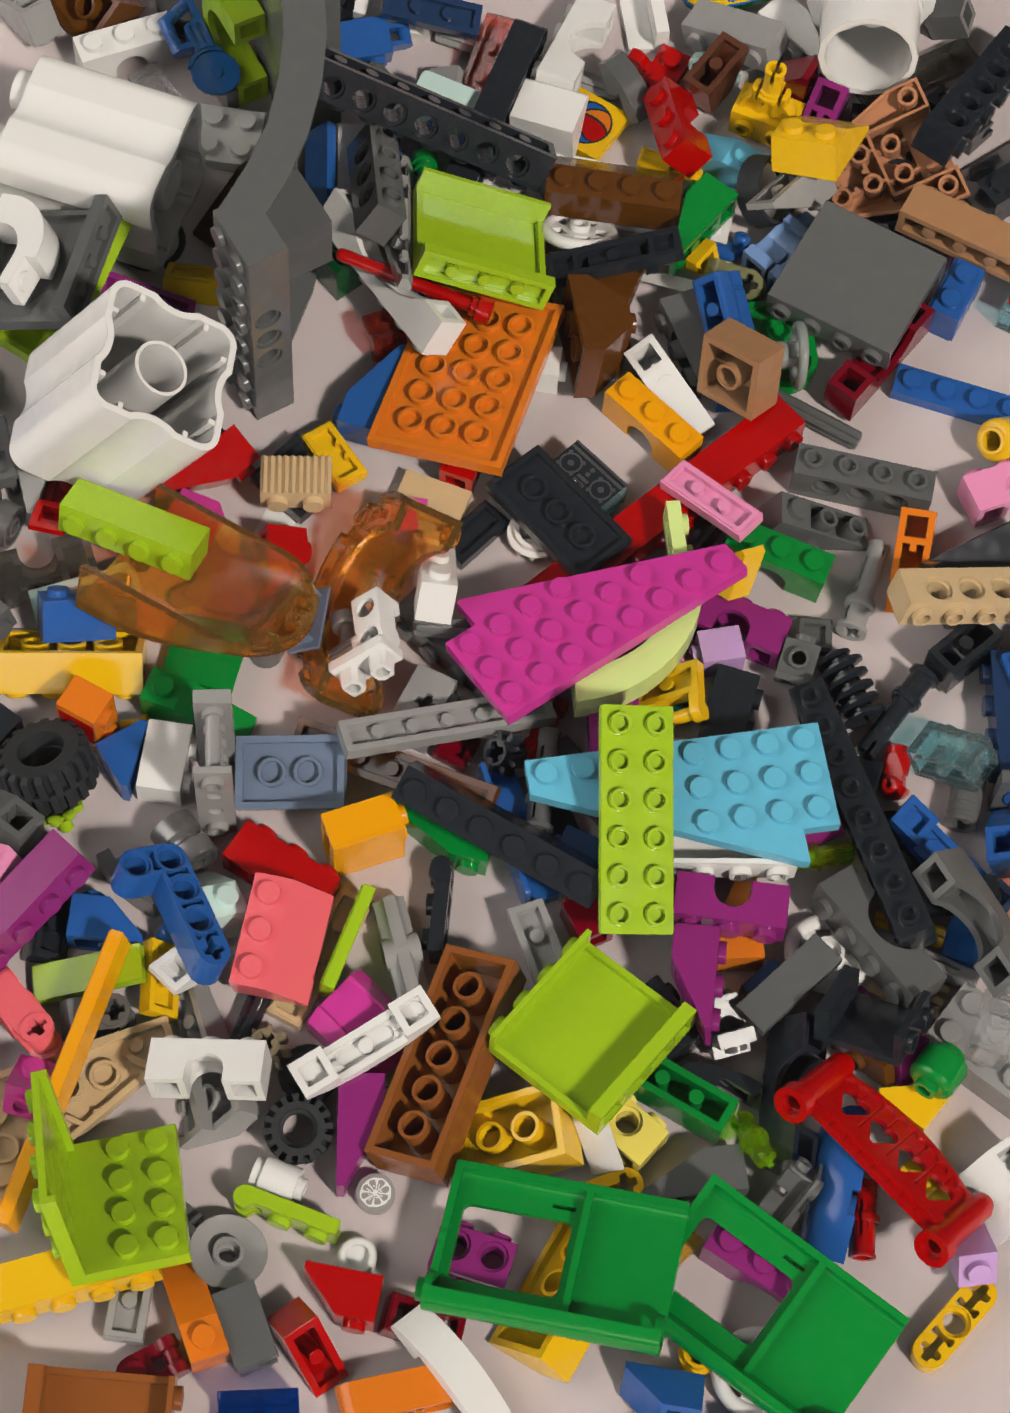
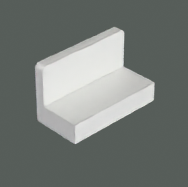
M620 0L619 6L628 53H630L632 48L639 49L644 53H655L660 50L663 43L668 45L670 29L664 0Z

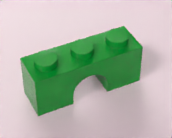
M760 524L740 543L729 535L725 541V544L734 553L763 545L765 554L759 568L776 572L785 581L783 590L816 603L836 556Z

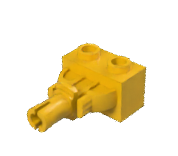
M776 60L766 64L762 87V78H757L753 84L745 81L731 110L728 131L734 132L740 137L750 138L766 144L770 148L771 135L782 119L802 116L806 107V103L791 98V89L787 88L783 95L786 85L784 77L787 67L781 62L777 72L778 61Z

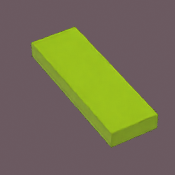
M365 883L361 885L317 990L319 992L318 995L328 998L334 992L376 891L375 887Z
M131 944L114 989L147 982L145 952L142 944ZM101 951L32 966L34 996L41 1006L60 1002L68 998L83 997Z

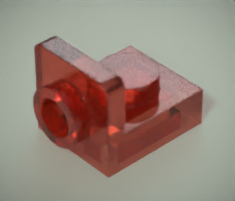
M386 309L362 317V324L369 335L371 358L375 366L400 344L406 345L405 332L395 325L393 317Z

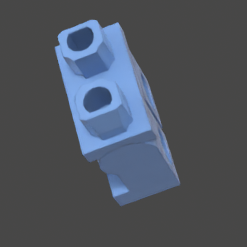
M807 211L796 218L791 214L787 215L783 222L775 226L756 245L752 243L743 251L740 266L755 270L753 267L755 264L760 268L761 273L759 274L766 281L767 292H769L815 217Z

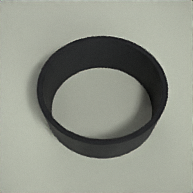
M755 154L750 156L742 164L737 177L736 192L738 193L737 202L740 212L748 224L758 229L782 223L783 219L789 214L792 215L795 210L777 209L773 218H770L764 210H747L745 204L759 193V182L764 167L767 163L772 166L771 155Z

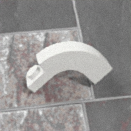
M2 193L0 196V239L4 243L16 244L17 247L0 275V287L13 304L24 306L40 278L52 280L60 258V244L54 230L31 201L21 196Z

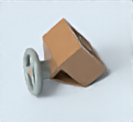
M731 317L704 333L697 391L752 421L777 403L782 369H787L788 367L790 383L795 390H800L804 387L809 366V337L805 323L798 320L793 324L789 341H774Z

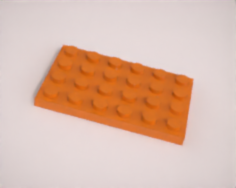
M432 282L471 298H474L475 295L478 297L483 295L440 282ZM426 296V298L433 299V300H438V299H435V298H433V297ZM490 297L496 299L486 326L473 321L474 317L468 315L469 311L453 306L467 324L446 356L423 355L413 348L412 341L408 339L367 436L368 447L502 477L565 315L564 305L547 302L543 311Z

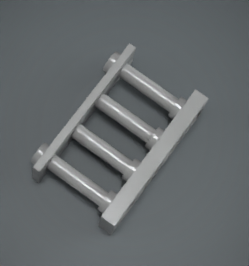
M231 689L193 690V712L201 766L193 767V780L198 820L202 829L200 833L222 837L230 832H237L232 766H228L235 765L236 753Z

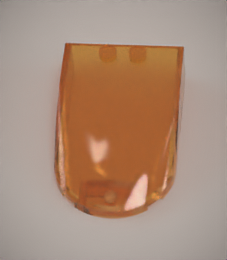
M159 484L156 487L154 507L210 528L207 555L190 580L169 574L166 571L122 554L104 572L85 562L80 566L75 607L130 635L155 643L200 652L248 658L266 657L282 653L296 646L308 635L314 625L318 610L319 595L316 594L313 586V577L296 557L163 484Z

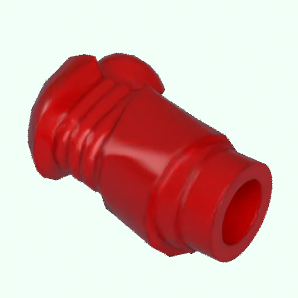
M893 744L886 746V754L883 757L882 778L884 779L881 782V794L890 801L904 799L909 794V789L906 788V777L909 774L912 757L909 755L908 746Z

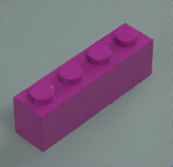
M54 829L0 883V971L6 967L8 961L21 947L34 937L41 926L60 910L62 904L79 887L85 884L88 877L96 870L87 859Z

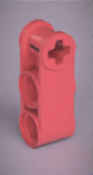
M6 966L0 971L1 1024L14 1039L20 1042L32 1057L47 1061L57 1058L62 1050L63 1040L55 1030V1024L51 1016L43 1009L36 997L27 988L23 987L12 970Z

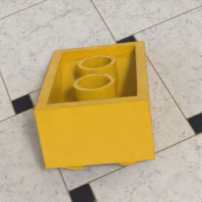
M807 115L782 119L771 135L772 171L836 182L867 135L869 125Z
M534 1086L481 1100L458 1158L542 1175H550L584 1165L581 1142L572 1116Z

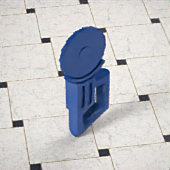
M180 0L158 20L160 29L173 56L180 58L189 54L193 55L188 62L187 70H191L192 81L199 90L215 97L224 96L234 91L240 82V67L234 58L227 53H223V47L214 45L194 0ZM186 12H189L192 20L184 26L183 36L186 42L182 43L174 24Z

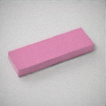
M684 459L660 480V488L680 500L682 504L739 543L763 521L762 512Z

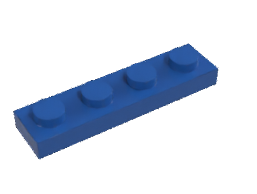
M901 363L899 364L889 396L891 399L982 425L991 418L1010 416V395Z

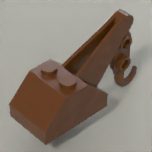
M545 252V255H546V254L555 253V252ZM645 269L601 279H595L588 274H568L561 305H564L565 315L559 328V334L565 361L568 362L567 370L574 398H594L622 372L626 358L623 353L631 348L630 336L635 334L637 327L636 315L630 312V306Z

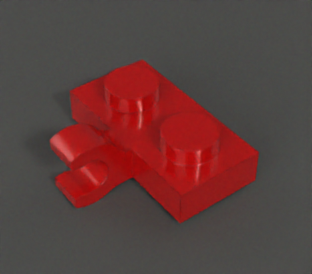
M664 43L653 61H650L644 52L636 48H632L627 56L642 76L648 89L656 85L664 76L679 85L688 70V63L691 56Z

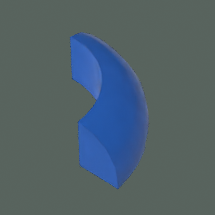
M849 1105L842 1107V1111L846 1115H867L861 1106ZM821 1126L818 1131L816 1167L820 1163L823 1165L821 1181L824 1182V1185L812 1202L806 1201L799 1237L831 1261L844 1264L855 1220L854 1213L857 1203V1196L852 1195V1191L858 1193L861 1191L864 1169Z

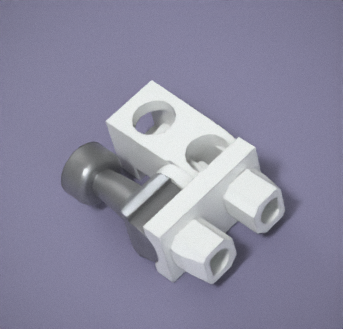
M377 586L352 600V609L337 610L330 617L332 632L339 636V645L329 651L328 656L331 662L328 663V669L332 675L340 680L342 689L352 697H357L365 692L367 679L374 677L377 680H386L395 675L394 664L404 659L403 652L399 648L400 638L395 626V617L400 615L399 603ZM369 602H374L372 611L364 607Z

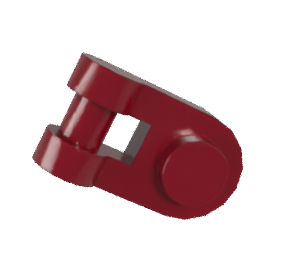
M171 1333L125 1357L118 1364L116 1372L167 1377L171 1375L180 1379L191 1372L192 1369L187 1359H182L177 1349L180 1346L176 1335ZM163 1356L167 1367L157 1372L152 1361Z

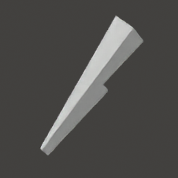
M401 154L400 163L407 219L385 244L384 248L396 286L410 292L413 282L412 191L417 178L409 157Z
M197 984L179 993V1000L182 1001V1019L176 1021L177 1036L197 1039L215 1036L221 1039H230L208 985ZM208 1072L200 1075L192 1084L190 1099H184V1102L178 1103V1114L184 1116V1136L179 1137L180 1149L189 1150L239 1136L262 1116L257 1102L253 1100H228L221 1081L222 1074Z

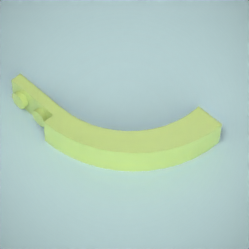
M680 500L666 501L663 513V526L668 556L692 551L693 546L692 544H686L685 535H689L688 514H682ZM701 605L649 637L630 653L609 662L571 686L574 718L599 712V706L603 704L626 705L660 684L673 671L688 649L697 628Z

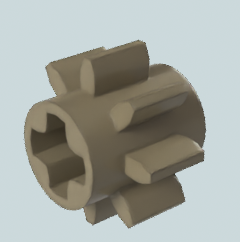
M269 1024L267 1028L259 1030L253 1028L251 1037L267 1041L272 1058L271 1071L276 1069L282 1071L281 1060L292 1057L291 1050L286 1045L289 1042L286 1032L283 1031L276 1034L272 1024Z

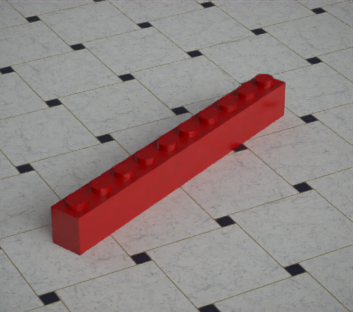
M778 395L777 403L752 421L745 418L690 459L688 463L729 491L733 492L735 489L741 491L751 482L756 473L760 470L763 472L769 470L781 454L785 451L789 453L794 451L799 446V443H802L806 421ZM660 483L612 518L633 539V542L628 549L602 569L645 561L658 548L660 550L667 548L663 526L665 502L677 499L660 488ZM680 502L682 514H688L690 530L700 521L701 516ZM554 562L523 586L553 580L557 577H568L569 575Z

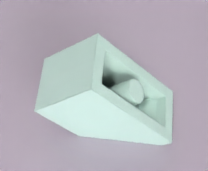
M212 871L196 874L225 938L238 936L243 925L247 904L236 880Z

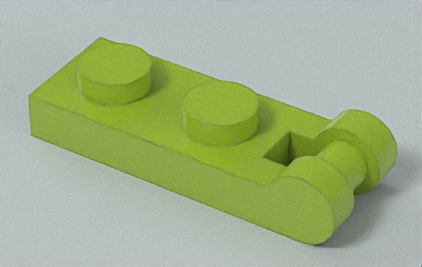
M240 1185L233 1193L235 1211L239 1216L248 1218L256 1214L267 1218L266 1222L276 1229L288 1231L289 1228H293L303 1232V1237L315 1244L325 1245L326 1242L336 1245L341 1233V1220L251 1185Z

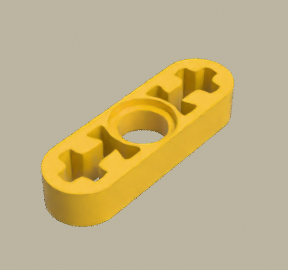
M994 1283L963 1287L956 1292L912 1344L909 1354L910 1360L916 1369L924 1373H932L942 1367L995 1304L997 1289ZM969 1288L974 1291L982 1288L986 1292L983 1299L987 1303L980 1300L969 1312L964 1307L973 1295ZM948 1314L958 1315L964 1322L963 1332L956 1335L947 1332L943 1326L944 1316ZM937 1336L944 1341L934 1354L938 1361L933 1358L928 1359V1361L922 1359L923 1349L920 1345L928 1348Z

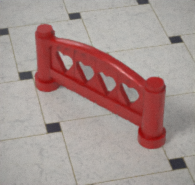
M844 1052L834 1053L799 1081H791L781 1087L774 1096L775 1108L780 1116L790 1123L797 1124L811 1115L923 1229L915 1237L914 1248L918 1257L926 1265L933 1268L945 1266L955 1256L957 1247L991 1217L994 1209L992 1199L983 1192L971 1194L967 1190L956 1171L927 1135L893 1103L853 1074L855 1063L849 1054ZM843 1094L852 1096L856 1105L864 1108L867 1115H846L842 1111ZM871 1121L878 1123L882 1127L883 1132L893 1138L894 1144L873 1143L870 1140ZM899 1150L906 1151L910 1159L920 1165L922 1172L901 1171L898 1168ZM927 1178L933 1179L938 1184L939 1189L949 1195L950 1201L929 1200L926 1197Z

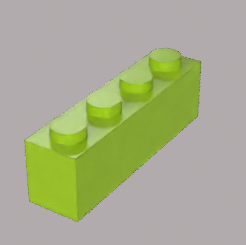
M78 478L59 504L58 530L183 579L190 580L207 555L210 528L82 478Z

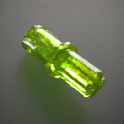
M851 842L824 846L812 843V847H808L811 860L809 867H798L797 871L816 869L817 872H821V867L852 863L855 860L854 846Z
M749 1111L737 1112L742 1122L739 1123L733 1115L730 1126L739 1137L740 1148L743 1152L750 1155L758 1168L761 1169L765 1166L768 1168L775 1165L773 1159L777 1154L769 1143L767 1131L763 1127L758 1126L754 1116Z

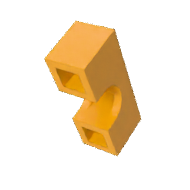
M627 372L605 391L602 414L625 434H628L633 428L641 431L651 445V457L666 471L670 472L683 459L688 462L701 452L704 437L631 372Z

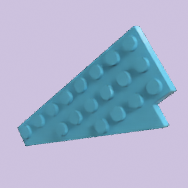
M818 722L673 741L674 836L801 868L809 867L811 860L805 834L839 830L841 825ZM599 751L524 760V771L530 801L599 818Z

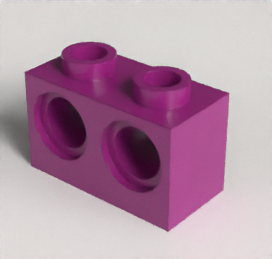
M462 1220L457 1242L462 1244L466 1251L459 1257H453L449 1276L456 1280L505 1289L518 1244L512 1243V1239L509 1236L500 1232L490 1231L488 1235L476 1231L472 1224ZM438 1235L428 1261L427 1271L431 1268ZM494 1254L501 1258L503 1265L498 1269H488L481 1260L486 1255Z

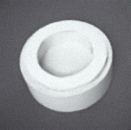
M352 1237L340 1246L338 1251L339 1267L367 1273L374 1271L377 1264V1251L371 1241L363 1237Z

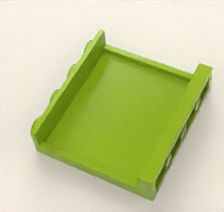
M424 167L412 191L413 275L543 311L556 287L555 277L546 275L545 244L542 232L543 221L551 208V203Z
M586 929L579 938L574 936L566 943L561 951L562 957L555 964L550 962L542 969L537 978L538 983L530 991L524 989L513 1003L514 1009L505 1018L501 1015L495 1020L488 1031L490 1035L488 1051L598 1136L693 1027L697 1010L685 1001L679 1008L675 1007L590 943L592 932Z

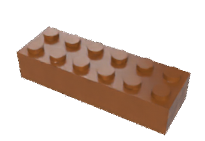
M446 944L427 991V996L441 1019L405 1046L364 1149V1152L377 1169L443 1187L448 1186L497 1059L488 1051L490 1040L488 1031L498 1017L503 1015L506 1018L514 1009L513 1003L523 991L527 981L516 960Z

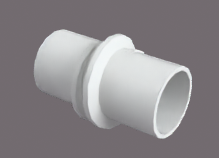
M807 0L812 22L820 30L818 61L822 73L828 80L849 88L850 93L862 95L882 94L886 90L906 82L915 72L918 61L920 25L933 12L936 0Z

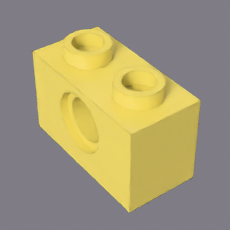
M633 1095L612 1118L609 1125L624 1167L633 1168L640 1173L666 1144L669 1131L666 1129V1123L657 1114L651 1111L646 1113L636 1104L637 1099ZM621 1120H628L634 1124L636 1130L632 1133H623L617 1128L616 1123Z

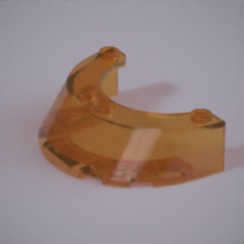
M397 491L381 493L380 501L377 503L368 501L353 516L354 526L348 534L340 532L326 555L313 583L317 589L329 586L331 590L320 648L297 653V658L303 660V669L298 673L300 682L312 697L320 703L357 718L376 715L381 710L384 696L379 680L374 677L367 679L365 692L357 697H352L342 689L340 680L329 672L328 664L331 662L328 656L329 651L339 645V636L332 632L330 617L337 610L352 609V600L376 586L392 599L399 598L404 590L405 582L423 562L435 555L445 554L450 548L452 549L458 544L461 537V527L464 522ZM369 602L364 607L372 611L374 602Z

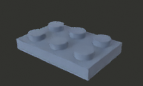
M337 734L236 736L235 808L237 811L335 810L347 806V760L345 759Z

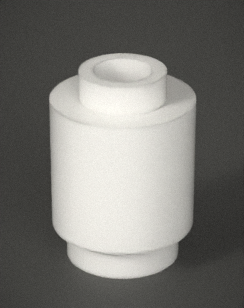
M259 1156L252 1168L248 1185L292 1202L294 1200L301 1202L309 1179L303 1177L305 1172L303 1168L271 1156L267 1159Z

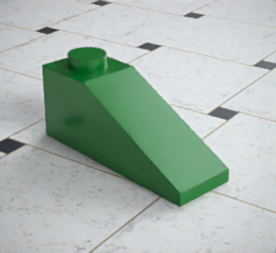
M708 172L698 181L692 180L683 193L685 199L678 228L685 259L705 238L710 239L735 213L738 193ZM685 260L670 263L668 273L674 277L685 266Z
M153 667L139 697L141 713L147 714L149 719L191 724L196 735L193 690H204L205 688L188 678ZM232 704L235 740L236 736H251L257 722V717Z
M404 805L409 824L405 826L407 833L435 856L442 854L448 858L450 857L452 868H455L458 873L466 876L486 875L491 856L490 853Z

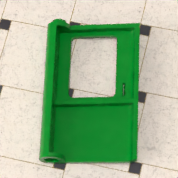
M457 1159L431 1268L427 1271L425 1277L419 1276L415 1287L414 1299L420 1301V1309L424 1311L659 1357L663 1346L686 1234L690 1202ZM468 1207H477L569 1225L571 1227V1234L557 1294L554 1297H544L451 1278L449 1272L464 1211Z
M713 1173L690 1205L683 1246L704 1218H710L792 1280V1288L752 1343L742 1341L674 1289L665 1336L766 1413H844L910 1319Z

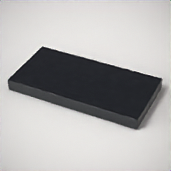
M536 445L504 469L502 477L495 476L485 484V491L569 576L601 570L632 545L633 539L539 445Z

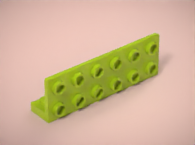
M603 704L599 706L598 931L600 934L674 935L673 706Z

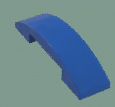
M914 794L906 800L888 821L899 839L920 864L925 862L935 851L959 847L936 825L940 819ZM970 858L980 875H997L994 871L987 874ZM999 877V903L1007 913L1010 910V887Z

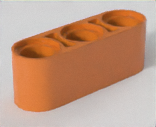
M426 1365L353 1380L334 1388L339 1413H432L455 1406V1403Z

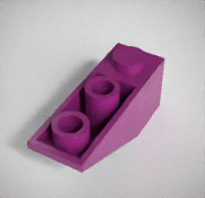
M675 923L671 955V975L683 1000L697 1010L694 1023L704 1045L711 1046L712 1031H720L721 1009L714 1008L715 997L723 998L724 975L718 974V964H726L727 942L720 941L721 926Z

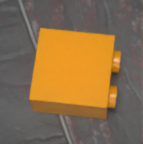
M392 792L320 814L321 843L329 865L338 872L339 877L405 856V839L408 838L405 825L409 824L404 805L401 803L397 804L391 798Z

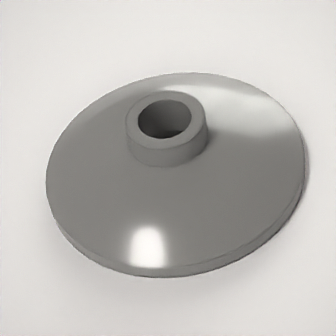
M221 1214L208 1218L197 1227L190 1240L192 1262L190 1263L194 1272L205 1283L217 1289L224 1290L251 1279L256 1281L263 1272L267 1262L268 1248L262 1232L251 1221L238 1215ZM228 1253L232 1256L233 1261L225 1262L220 1259L219 1255Z

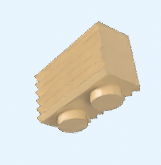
M262 455L260 465V507H267L273 512H283L288 508H303L305 511L312 513L320 512L324 508H332V457L329 455L326 457L322 455L319 457L315 455L311 457L308 455L304 457L301 455L297 457L294 455Z

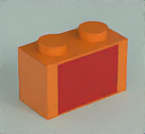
M75 675L55 703L58 718H63L65 722L71 720L76 723L77 727L80 726L84 730L92 751L96 752L95 744L120 731L114 695Z

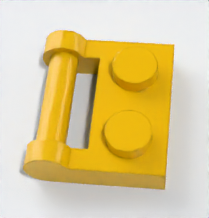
M697 658L677 664L660 684L639 698V705L674 706L689 701V707L673 712V727L690 721L699 723L708 720L709 710L705 703L704 664Z

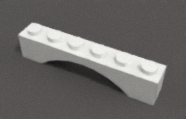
M334 188L323 206L332 220V242L338 249L345 248L390 266L382 245L355 232L351 190ZM353 267L359 274L360 281L370 288L377 297V302L389 312L394 319L395 325L405 332L417 352L427 356L447 355L467 324L449 301L429 299L413 290L410 292L398 288L394 282Z

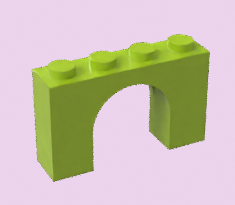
M202 0L203 22L214 45L223 47V53H227L234 58L240 67L241 77L237 86L239 107L269 96L268 76L248 42L266 34L265 12L257 0Z

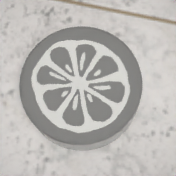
M373 1173L366 1175L359 1181L356 1188V1201L365 1213L380 1215L392 1207L395 1200V1188L388 1177Z

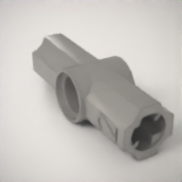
M393 894L381 897L380 900L372 903V908L381 938L379 945L384 968L387 974L390 973L396 999L419 985L422 986L427 994L429 988L422 966L424 965L423 952L417 932L413 933L404 896Z

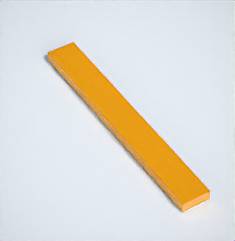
M111 929L107 934L50 1077L63 1115L131 946L125 934ZM28 1135L0 1203V1226L4 1230L16 1234L31 1200L32 1189L36 1187L38 1179L34 1180L30 1168L29 1157L36 1154L35 1146H31Z

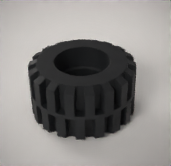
M44 718L37 723L30 722L26 724L25 728L17 729L13 732V737L7 738L2 744L4 748L0 749V775L7 791L20 797L43 816H48L52 812H55V814L63 813V810L69 807L71 809L78 805L77 802L85 800L90 795L89 790L95 789L97 785L96 778L99 777L100 772L98 763L84 730L80 726L77 727L76 723L71 720L65 722L63 718H55L54 720Z

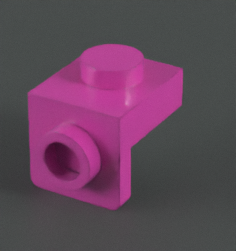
M20 1054L5 1083L3 1111L11 1115L33 1120V1113H29L25 1098V1090L31 1089L30 1072L46 1069L50 1078L56 1063Z

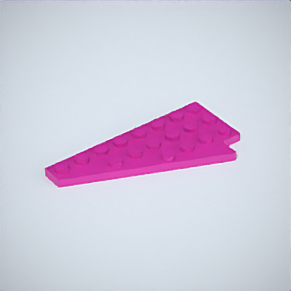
M726 544L463 598L456 602L457 609L472 627L446 642V651L505 722L511 725L746 577L747 566Z

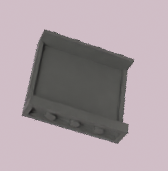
M107 194L95 195L90 209L40 211L59 240L60 258L52 280L40 278L24 306L13 304L0 287V330L60 329L89 305L123 217ZM1 239L0 275L17 247L16 244L4 243Z
M826 200L768 292L766 311L770 312L774 318L780 321H789L794 324L796 321L801 320L807 327L808 335L819 336L831 342L838 350L852 352L860 356L867 364L880 366L887 370L891 355L933 285H938L942 279L947 258Z

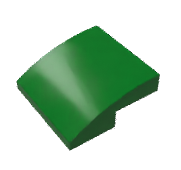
M180 616L162 670L188 678L205 689H231L232 694L251 630L215 620Z

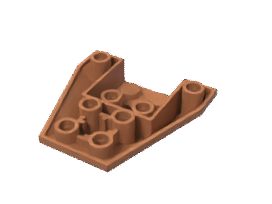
M917 77L886 90L852 121V123L869 125V131L835 182L837 192L828 201L867 219L899 215L916 182L934 187L939 192L957 200H963L971 196L958 165H954L952 159L943 167L911 147L922 122L930 114V105ZM909 151L912 155V166L908 163H901L899 165L887 163L896 158L906 159V153Z

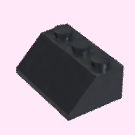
M1009 143L961 171L971 193V196L964 200L970 206L985 213L993 214L1001 220L1010 216Z

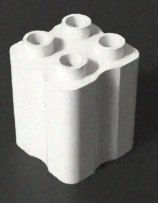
M41 56L33 72L21 69L15 76L9 98L10 107L15 112L10 116L6 125L0 123V196L2 193L21 196L31 201L39 211L90 209L95 195L107 194L123 216L122 219L132 225L116 260L160 273L175 245L180 227L195 202L205 175V150L201 145V104L52 57Z
M120 280L114 283L30 354L24 378L26 404L22 414L14 422L9 444V452L13 462L20 469L47 481L58 480L74 485L78 478H82L140 500L218 444L224 418L221 403L222 389L227 378L232 375L237 350L234 335L225 325L198 312L187 313L171 307L157 293L134 282Z

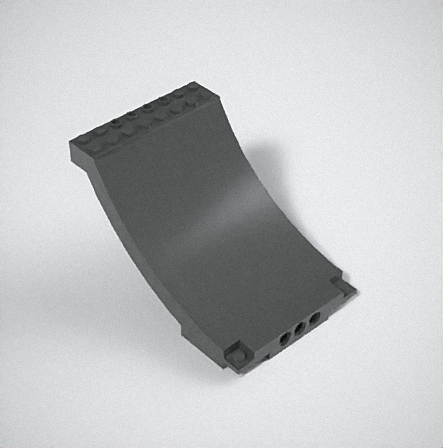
M257 0L265 12L266 34L252 40L257 47V59L268 76V90L272 98V105L267 124L247 165L219 208L213 210L214 226L210 228L215 242L212 254L217 263V268L214 269V275L218 282V288L215 289V293L220 303L217 314L221 324L225 325L232 332L237 344L232 375L227 378V382L236 385L239 390L238 397L246 411L251 409L257 420L294 403L292 340L313 294L317 279L316 268L332 261V220L305 181V142L309 132L326 120L334 124L341 122V112L333 110L326 102L319 100L322 81L333 83L338 80L334 76L323 79L326 46L341 52L340 0Z

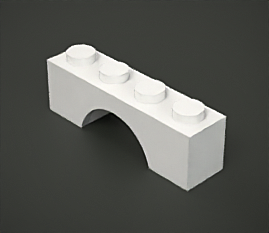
M576 0L574 4L569 3L564 13L563 23H557L552 42L547 41L544 47L542 61L537 60L535 62L531 79L578 92L581 87L585 62L575 55L574 52L582 49H602L612 30L616 4L604 0Z

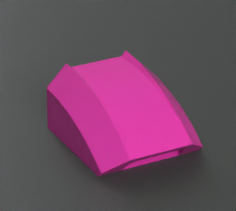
M359 969L351 973L321 1005L317 1006L307 1021L308 1032L324 1047H327L388 1010L387 1005L393 1000ZM405 1047L364 1073H385L386 1075L400 1061Z

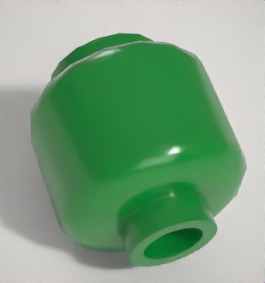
M942 1041L941 1043L932 1042L925 1046L910 1066V1076L917 1093L927 1099H933V1097L947 1099L952 1096L967 1076L968 1068L965 1063L966 1057L957 1046L947 1041Z

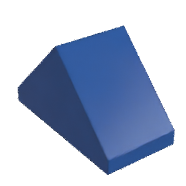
M139 720L95 744L99 762L122 799L126 801L131 800L138 776L148 721Z

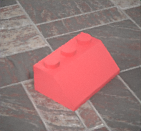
M256 872L229 978V984L234 992L308 1007L334 896L294 879Z

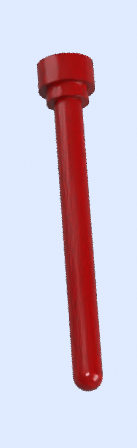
M340 248L336 251V259L338 261L395 283L389 265L345 248ZM413 275L412 290L438 300L449 301L451 305L469 311L468 315L474 317L473 321L485 326L487 325L496 299L482 295V297L475 295L474 298Z

